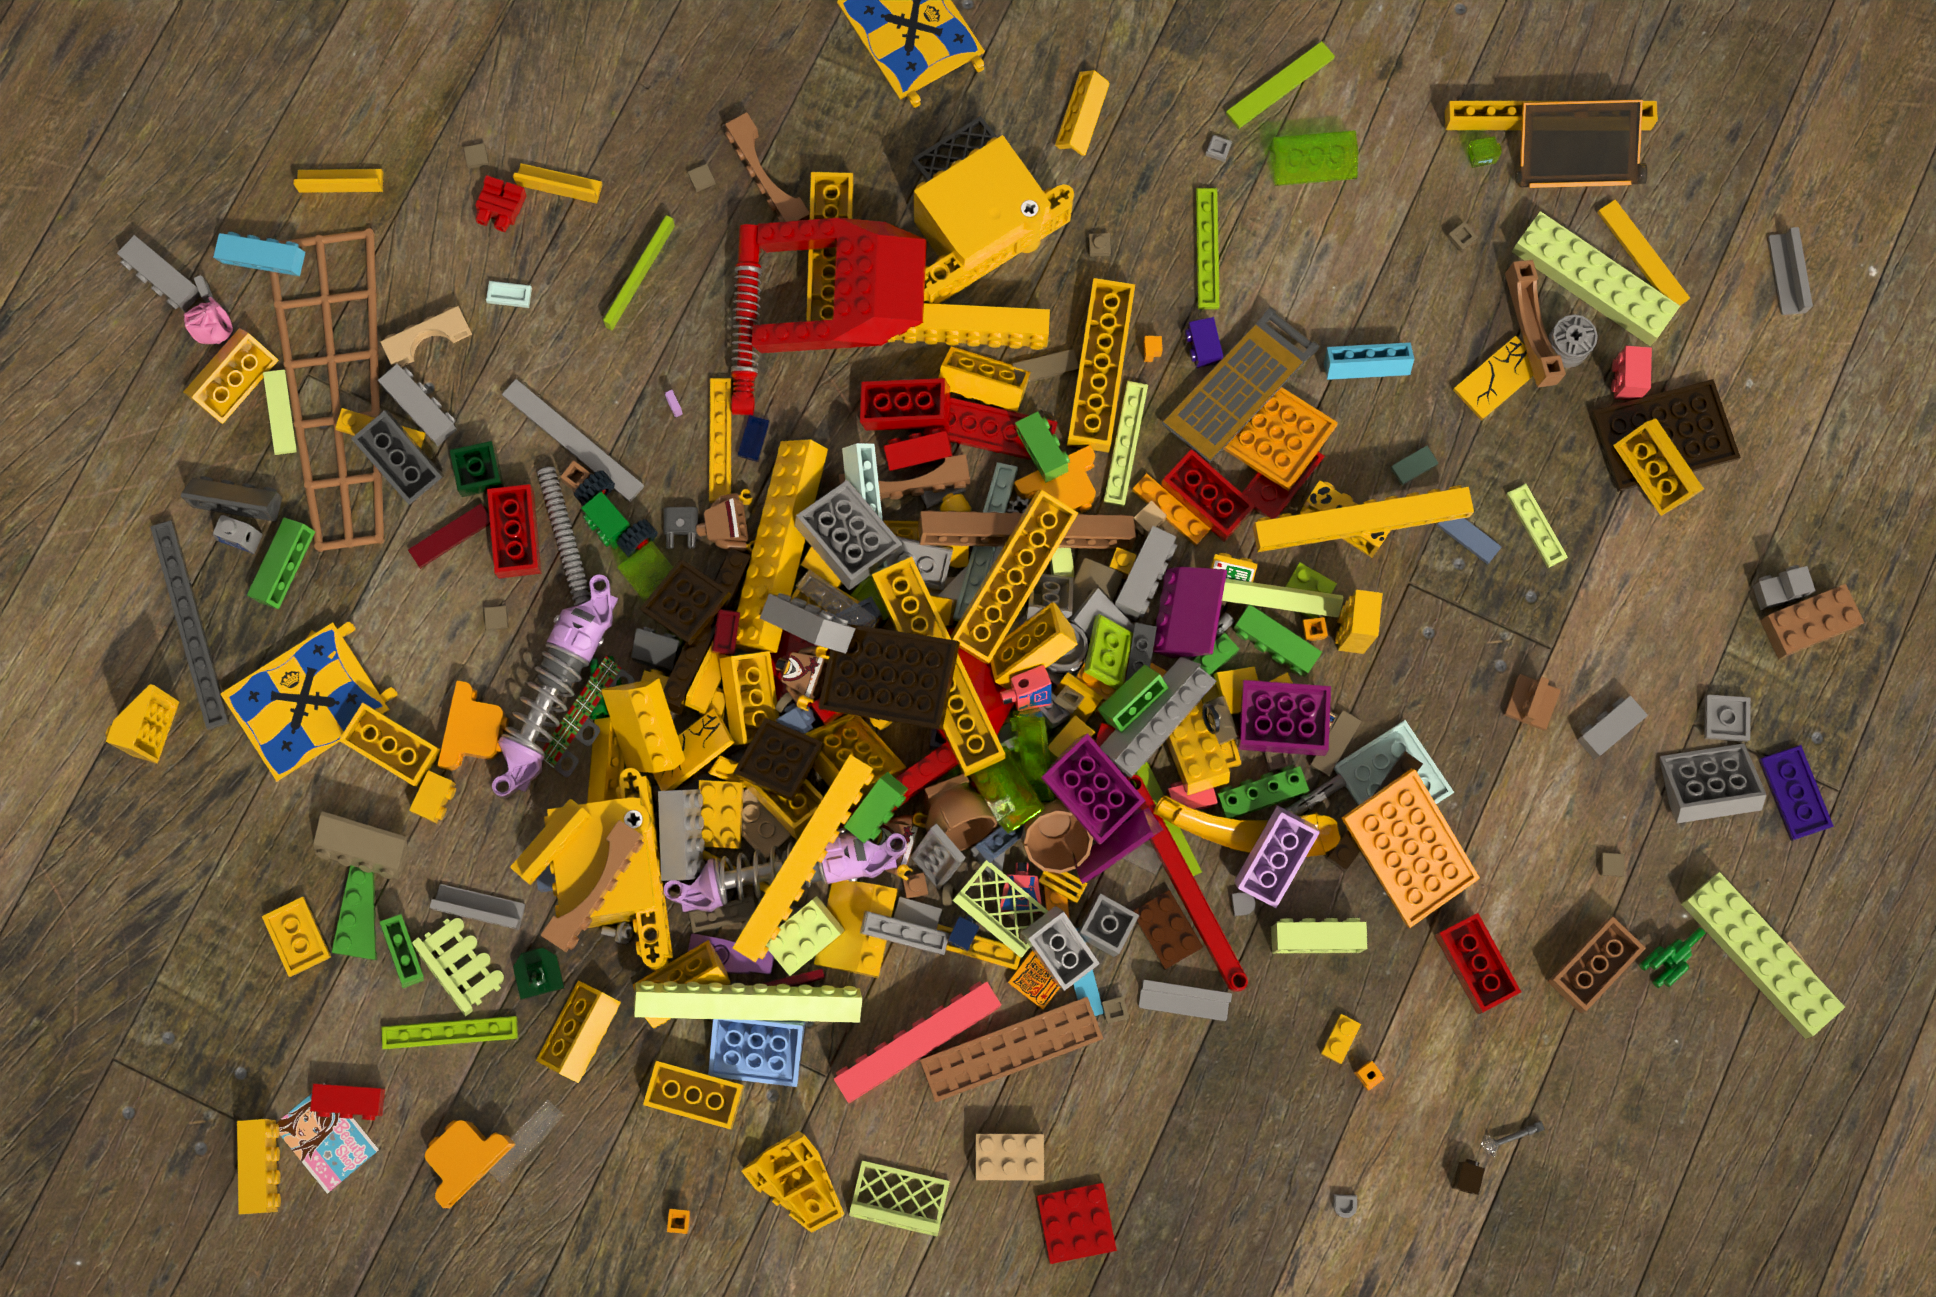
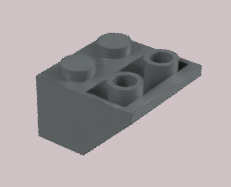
M644 627L643 630L637 628L631 658L634 662L672 673L683 649L674 635L665 633L662 636L656 634V631L651 628Z

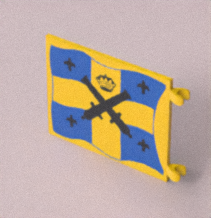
M951 0L837 1L840 9L898 98L901 100L907 96L913 108L921 105L920 97L915 91L965 63L971 61L976 72L984 70V62L979 56L985 53V51Z
M332 622L220 693L276 782L339 743L340 737L362 703L384 714L390 710L385 702L398 695L397 691L392 687L379 694L343 638L355 631V626L351 622L345 623L339 629ZM333 651H336L333 659L328 657Z

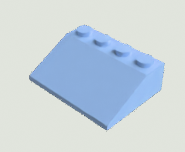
M713 1019L708 1075L717 1078L797 1087L805 1021Z

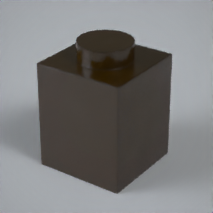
M1466 1159V1162H1459L1452 1189L1479 1195L1485 1168L1479 1167L1480 1162Z

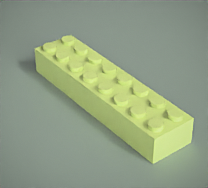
M1541 211L1512 250V253L1524 261L1533 260L1537 270L1649 346L1657 340L1680 307V305Z
M1720 872L1712 876L1681 904L1805 1039L1813 1037L1845 1008Z

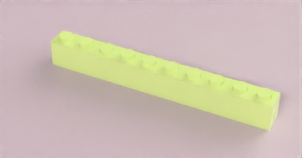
M642 981L641 983H635L634 1016L649 1018L860 1022L862 995L860 988L845 986L844 988H834L829 985L822 987H811L809 985L790 987L786 984H779L777 986L755 984L754 986H747L741 983L722 985L717 982L710 984H699L697 982L677 984L673 981L664 983Z

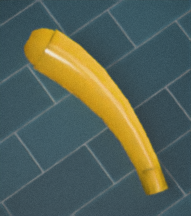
M1165 795L1160 798L1153 811L1154 814L1203 839L1249 853L1269 821L1236 820L1213 816L1189 808ZM1318 813L1299 816L1316 825L1320 831L1306 857L1326 855L1327 851L1336 847L1341 839L1336 820L1329 816L1318 815Z

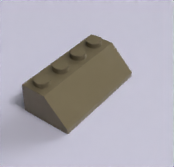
M321 812L313 843L315 855L324 860L332 859L338 861L344 866L358 867L367 873H378L386 879H400L409 859L407 837L327 812Z

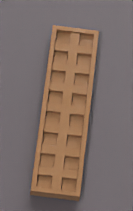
M1085 997L926 1057L920 1061L934 1100L939 1102L1103 1040V1036L1089 999Z

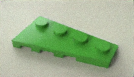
M350 865L332 953L377 961L374 872L367 873L358 867Z

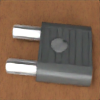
M664 508L666 548H674V535H688V548H691L692 535V548H695L698 508Z

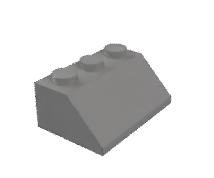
M1042 574L1027 599L1026 621L1052 602L1058 606L1066 619L1072 616L1074 577Z

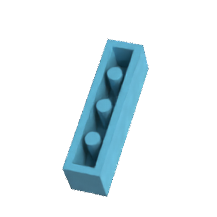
M228 232V234L219 233L213 256L219 262L300 276L305 251L300 249L297 243L286 241V244H281L278 240L271 238L263 241L253 235H247V238L240 237V234Z
M1411 343L1327 347L1324 359L1326 378L1330 380L1410 375L1414 363V355Z

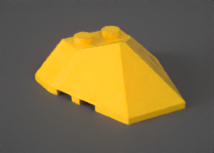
M800 1131L768 1147L741 1170L760 1193L764 1191L773 1198L772 1202L776 1206L782 1205L790 1212L789 1216L811 1233L844 1215L819 1152L805 1134Z

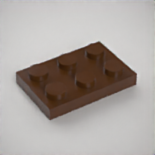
M1170 890L1133 911L1139 915L1136 922L1164 970L1203 948Z

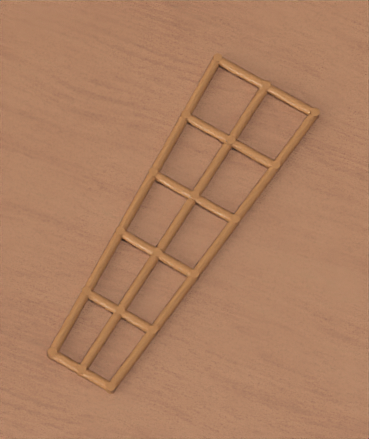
M371 228L354 232L323 236L316 235L315 237L279 241L281 244H286V241L294 242L299 247L316 245L321 296L282 301L278 273L269 271L311 526L312 530L315 531L313 536L314 547L318 552L376 543L382 544L385 541L382 473L373 464V473L347 476L343 432L335 429L341 412L336 363L370 359L371 411L361 412L360 414L374 418L380 415L375 233ZM366 239L367 290L329 295L324 244ZM368 298L369 350L335 355L330 303ZM322 304L327 356L292 360L284 309ZM328 364L333 416L302 420L294 369ZM334 425L339 477L313 481L304 429ZM374 481L375 535L353 538L348 485ZM340 486L345 539L323 542L314 489Z

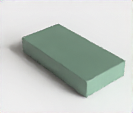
M1425 446L1392 465L1391 470L1402 486L1437 466L1438 461L1429 447Z

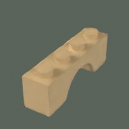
M459 306L449 307L437 316H429L418 325H410L398 334H390L385 337V340L380 342L391 365L394 367L398 364L400 367L414 362V354L418 344L428 337L442 336L455 343L472 335Z

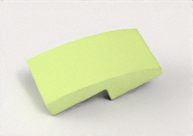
M1057 548L1050 560L1051 575L1074 577L1071 548Z

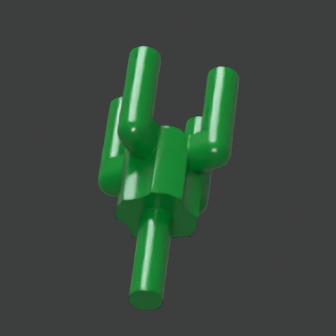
M1699 927L1684 942L1676 939L1666 948L1657 947L1639 964V967L1643 971H1646L1649 967L1656 970L1663 964L1667 969L1653 981V984L1657 988H1660L1663 984L1667 987L1672 986L1689 969L1686 961L1692 956L1691 947L1706 934L1705 931Z

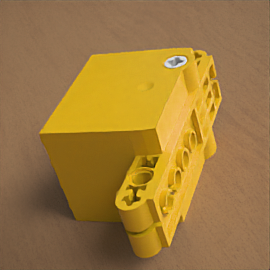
M1003 135L990 139L986 146L981 149H974L969 153L968 157L955 161L946 171L941 170L937 172L930 181L918 184L914 190V223L939 257L930 267L925 266L924 303L940 304L1019 253L1035 251L1039 247L1041 239L1070 222L1074 199L1073 189L1069 185L1062 184L1053 189L1048 188L1043 192Z
M627 768L620 774V786L616 787L618 799L579 805L591 817L550 863L551 874H554L556 882L552 883L553 894L557 896L559 904L555 905L556 918L566 915L579 906L593 891L604 872L609 855L610 842L606 838L618 820H620L644 837L642 840L644 845L637 854L633 853L629 859L631 864L628 869L618 875L616 878L618 883L612 892L608 891L604 896L605 902L601 909L593 912L590 917L592 922L588 928L613 925L621 922H633L634 932L639 935V941L636 942L637 955L642 957L643 962L649 968L660 971L667 966L668 959L673 958L664 884L661 881L658 826L655 822L651 783L646 776L642 777L636 769ZM632 779H636L633 781V786L637 793H634V790L630 785L632 783ZM562 807L547 809L548 816H544L545 826ZM657 931V937L652 941H648L649 933ZM654 951L659 956V958H656L655 963L651 960L655 957Z

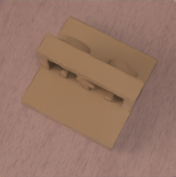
M1519 674L1504 715L1545 731L1552 716L1560 689L1548 685L1549 679L1541 676L1534 680Z

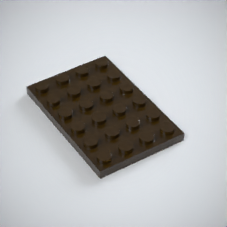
M1714 379L1593 410L1592 412L1618 492L1640 485L1613 445L1645 422L1653 419L1658 420L1692 472L1736 461L1741 458Z
M847 624L855 628L846 653L830 649L818 709L943 730L960 642L957 640Z

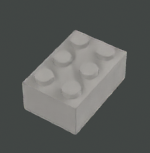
M1057 906L1021 932L1056 985L1064 991L1100 964L1067 915Z

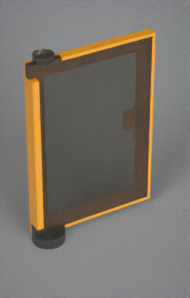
M1643 100L1522 102L1520 170L1515 172V182L1519 183V187L1529 188L1645 184L1647 181L1646 163H1640Z

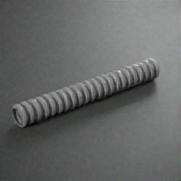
M544 467L537 472V475L540 477L539 482L542 483L540 485L541 489H544L542 493L545 495L544 500L547 501V511L551 514L549 518L552 520L551 525L554 526V536L558 539L556 543L559 545L558 550L561 551L560 557H563L561 561L565 564L563 568L566 570L565 575L568 576L567 582L570 583L568 586L572 589L570 591L571 595H573L572 600L575 601L574 606H578L590 601L591 593L588 592L590 590L589 586H586L588 582L585 580L584 568L581 567L582 561H579L581 557L577 554L579 550L576 548L577 543L574 542L575 536H572L574 532L570 529L572 525L569 523L570 518L567 517L568 512L565 511L567 507L564 505L563 493L560 492L561 487L558 486L560 483L557 480L555 467Z

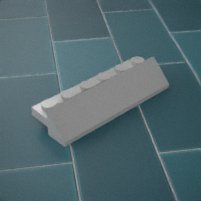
M1180 657L1162 677L1169 689L1122 733L1116 729L1100 746L1107 757L1130 778L1148 761L1216 683L1215 679L1200 668L1201 664Z

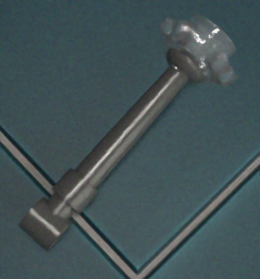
M1542 1121L1534 1123L1533 1126H1527L1525 1129L1498 1140L1485 1135L1482 1147L1486 1154L1490 1153L1495 1157L1499 1145L1543 1131L1545 1128Z

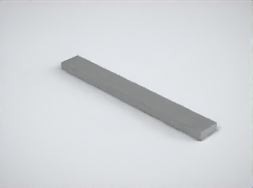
M517 379L502 393L506 400L594 473L604 470L615 483L614 489L629 502L644 488L640 481Z

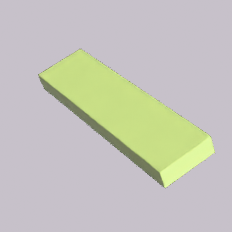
M285 370L263 372L275 455L295 453L297 450Z
M1527 484L1508 492L1506 496L1547 568L1567 559L1568 557Z

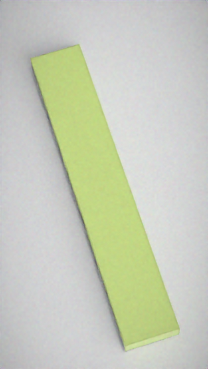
M1127 381L1103 503L1125 506L1148 389L1147 384Z
M1226 579L1222 601L1339 618L1343 595Z

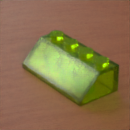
M1356 130L1273 137L1270 153L1275 186L1357 179Z
M1039 707L1024 711H1013L1010 725L1011 730L1016 733V739H1013L1014 752H1018L1019 760L1016 761V769L1018 774L1021 773L1022 778L1018 785L1032 795L1036 802L1048 803L1054 801V792L1041 778L1051 766L1045 717Z
M1002 746L1005 752V759L970 776L997 822L1009 834L1045 808L1008 747Z

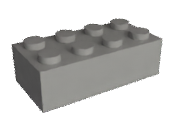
M1152 526L1115 603V606L1128 619L1137 622L1139 617H1144L1150 603L1147 599L1153 598L1159 582L1156 580H1162L1168 566L1166 560L1171 561L1177 544L1174 543L1176 536L1155 526Z
M779 593L778 596L768 595L760 619L815 645L842 653L847 652L855 628L847 625V620L837 616L834 619V614L824 610L819 612L821 608L812 604L806 605V601L796 597L791 600L790 596Z
M700 789L658 791L661 881L697 879L705 866L703 861L705 842L702 838L704 819L701 816L703 797L700 794Z

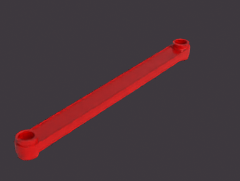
M1133 775L1132 778L1127 776L1128 781L1133 780L1136 783V790L1146 800L1138 808H1141L1142 811L1149 808L1163 828L1161 832L1149 840L1227 987L1233 992L1244 990L1248 984V978L1163 818L1153 813L1156 805L1143 780L1138 775ZM1234 976L1239 977L1241 981L1240 987L1234 985Z

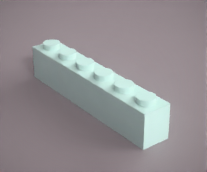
M856 443L842 448L845 481L848 480L882 520L875 445ZM887 560L883 562L869 576H872V574L887 568Z

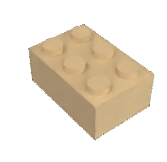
M975 1134V1180H1044V1134Z

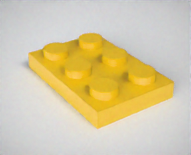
M699 780L700 794L703 797L701 816L704 819L702 838L704 839L705 847L741 848L744 782Z
M305 897L294 900L262 916L289 977L331 958Z

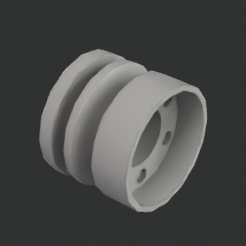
M1573 314L1559 320L1548 335V339L1555 353L1561 356L1564 368L1578 366L1587 358L1597 343L1598 335L1595 326L1589 319Z

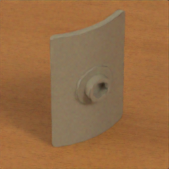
M1084 558L1073 583L1072 616L1067 618V620H1071L1094 588H1099L1112 602L1123 573Z

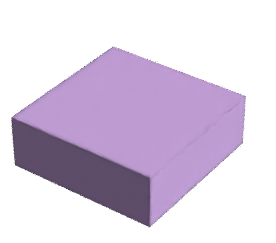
M673 390L665 392L667 402L674 416L682 415L681 407Z

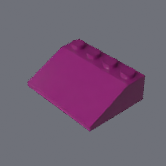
M1194 567L1166 569L1163 591L1160 597L1159 613L1156 619L1157 629L1153 646L1154 653L1171 659L1213 654L1227 570Z
M1243 680L1238 750L1325 756L1329 750L1331 686Z
M1088 733L1077 738L1041 776L1042 780L1099 845L1146 801Z

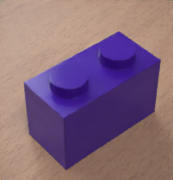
M1214 317L1189 322L1187 330H1185L1186 341L1191 343V361L1195 362L1196 368L1218 364L1223 359V353Z

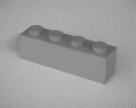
M135 235L118 251L117 254L122 259L120 263L129 271L134 269L137 272L135 276L144 284L147 281L152 284L151 289L160 297L165 295L168 298L166 302L175 310L179 307L185 312L201 296L198 288Z
M396 364L378 380L379 383L426 435L439 446L457 430L453 424L456 421L448 412L444 414L439 409L442 406L434 397L430 399L425 394L428 391L420 382L416 384L412 380L414 376L406 367L402 369Z

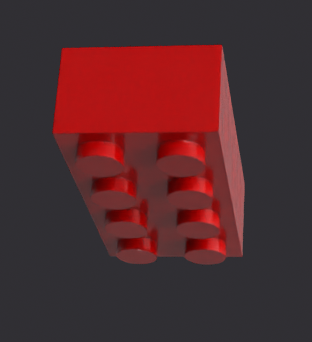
M945 378L861 382L860 423L866 431L949 427L950 386Z
M1192 449L1165 476L1161 483L1165 490L1205 523L1223 542L1247 519L1256 506Z
M527 484L487 489L494 573L499 579L542 574L535 496L532 486Z
M1479 913L1434 935L1477 1014L1483 1013L1521 993L1518 984Z

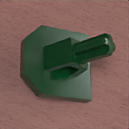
M545 948L520 954L513 966L520 1000L565 989L558 957Z

